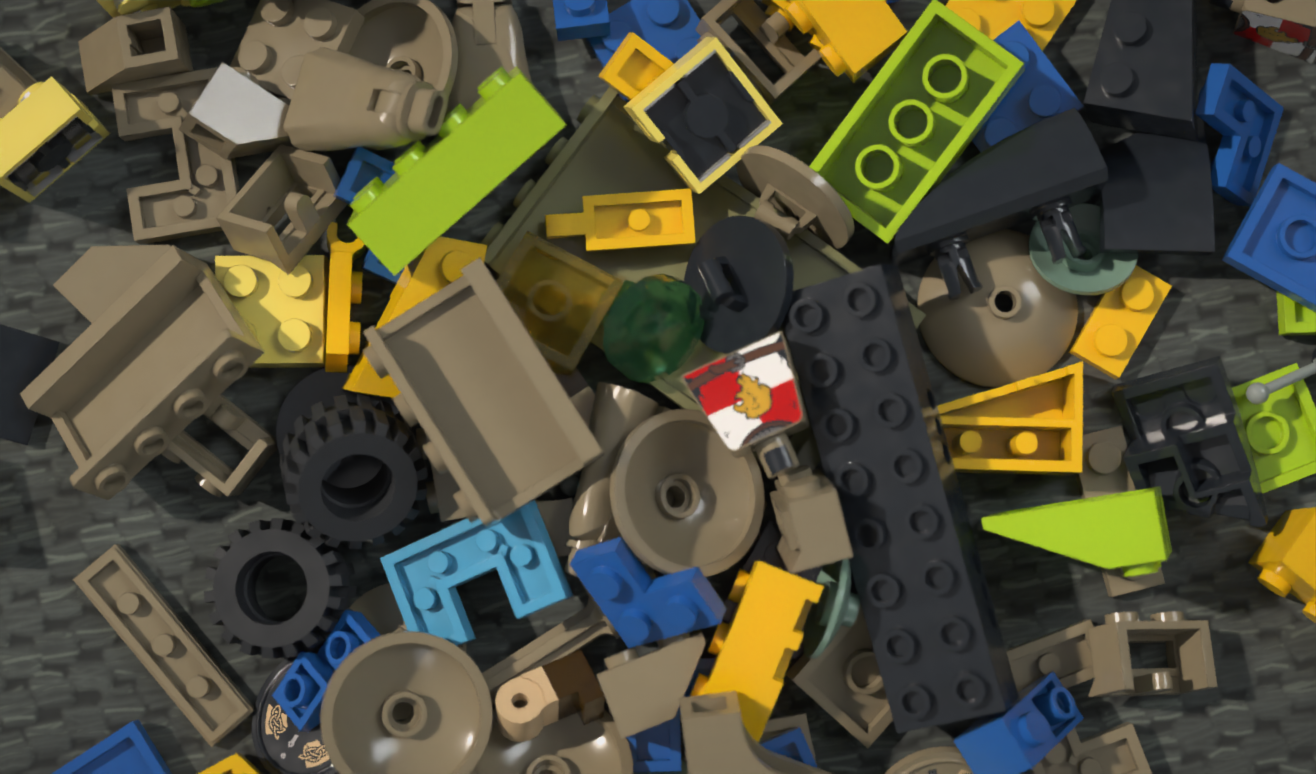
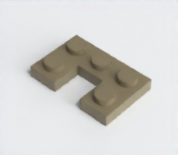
M217 67L111 85L118 134L122 140L130 141L172 133L174 138L180 180L127 188L134 241L140 245L223 231L216 218L240 191L235 158L224 159L178 130L218 69Z
M1084 619L1006 649L1017 692L1054 671L1065 689L1095 678L1088 630L1094 627L1091 619ZM1129 722L1081 740L1074 727L1042 760L1029 769L1030 774H1152L1134 726Z

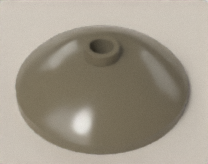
M371 0L357 10L365 19L349 52L350 55L414 75L420 80L432 84L436 90L444 91L447 97H449L457 72L458 45L450 20L437 5L429 0ZM367 146L362 148L370 150H386L395 147Z
M1004 229L965 244L979 282L983 286L981 290L973 294L969 292L958 273L961 295L958 299L950 300L936 258L930 263L922 278L917 298V308L926 314L919 325L922 337L936 360L946 370L964 381L983 387L998 388L1044 374L1061 359L1072 341L1078 317L1077 295L1053 286L1037 272L1029 255L1028 244L1030 235ZM1005 294L1012 300L1010 312H1002L997 309L995 305L996 295Z
M676 409L645 420L624 440L616 455L611 471L610 500L614 519L622 537L643 562L666 575L698 566L704 576L707 577L733 566L753 544L763 518L764 486L761 472L753 453L736 459L729 452L703 411ZM667 490H670L674 495L675 503L673 507L667 503Z
M420 631L387 633L357 647L340 663L333 673L324 692L320 713L323 743L331 762L339 774H470L485 751L492 726L491 696L484 676L478 666L455 644L434 634ZM400 702H408L412 708L410 716L403 721L394 720L392 716L394 706Z
M494 708L492 710V726L487 746L470 774H633V759L627 738L621 739L614 718L605 709L603 718L583 725L578 713H575L544 726L539 735L530 741L515 742L504 737L498 730L496 709Z

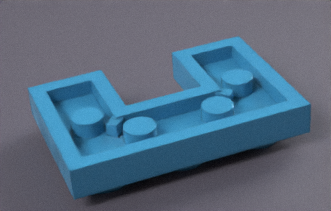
M535 500L491 528L485 527L480 518L472 524L468 519H465L380 558L407 630L434 634L448 640L457 647L475 640L476 637L456 587L491 571L498 570L517 619L525 618L573 597Z

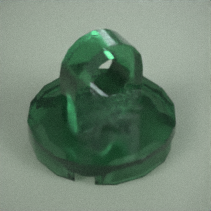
M663 273L644 277L636 283L624 280L611 286L604 295L599 309L600 322L604 326L603 347L607 360L630 380L643 383L657 381L654 378L655 376H659L663 372L670 375L681 368L694 352L703 332L704 319L699 317V305L703 307L701 297L690 285L678 277Z

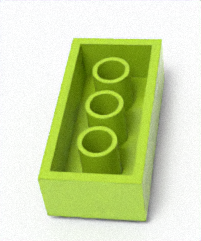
M932 0L809 167L826 180L839 194L848 207L852 218L887 244L893 245L899 227L916 206L939 185L1025 71L1024 63L941 2Z
M502 66L499 67L477 87L479 90L478 94L481 96L479 100L467 110L461 103L456 105L444 116L442 126L438 132L439 135L427 146H424L420 141L413 143L394 161L395 165L392 168L396 173L385 183L378 176L375 177L353 197L354 201L350 204L353 213L348 226L394 276L566 125L558 112L518 66L509 73Z

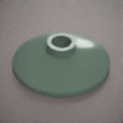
M1080 203L1069 208L1081 242L1087 251L1081 255L1086 260L1073 258L1063 241L1066 257L1062 263L1053 264L1051 253L1037 220L1029 238V255L1037 272L1053 286L1073 294L1098 295L1118 288L1133 273L1138 254L1100 253V206Z
M848 558L824 564L819 573L816 584L823 586V590L818 602H813L804 630V653L809 658H818L830 645L840 626L851 628L856 620L860 599L859 595L850 593L851 574Z

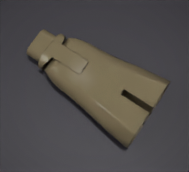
M457 0L458 8L453 16L452 26L458 45V65L455 81L448 97L445 115L459 103L466 110L481 98L477 87L501 66L507 73L518 66L531 81L523 32L518 15L512 6V0ZM545 144L542 147H540L536 152L543 150L545 148Z
M320 47L313 52L308 51L304 56L283 127L284 131L288 133L291 143L303 151L324 152L354 147L402 146L412 141L422 140L426 135H434L439 132L448 106V97L444 91L436 90L432 84L422 81L409 73L377 65L347 53Z
M598 382L589 421V430L605 455L581 471L569 519V535L578 540L567 539L565 546L570 548L571 552L563 572L578 579L579 577L570 566L577 550L622 537L614 519L610 500L611 471L622 443L645 420L671 411V409L658 406L656 401L634 390Z

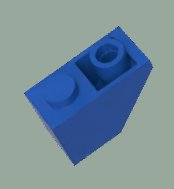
M1054 671L1045 674L1018 692L1019 698L1006 711L980 716L953 740L974 774H1020L1033 768L1084 718L1076 707L1073 696L1063 687Z

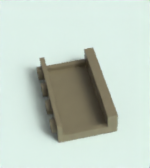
M172 245L36 377L20 395L28 409L48 416L54 422L79 467L69 478L73 487L94 496L110 500L116 493L126 488L130 480L155 456L161 454L180 432L194 419L201 416L208 406L234 381L241 378L248 368L265 352L208 264Z
M478 258L460 269L463 276L384 326L378 329L371 326L363 331L371 344L363 352L377 375L382 379L390 374L401 393L395 396L393 400L407 423L412 427L420 422L431 441L425 444L423 448L440 475L450 470L461 490L453 494L466 518L471 524L480 518L485 527L491 528L605 454L481 258Z

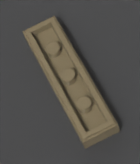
M120 544L113 545L73 579L211 747L219 743L253 714L255 710L251 702Z

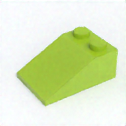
M1160 486L996 512L981 518L984 530L1107 569L1122 567L1123 576L1158 572V568L1162 567L1161 561L1167 560L1172 553Z

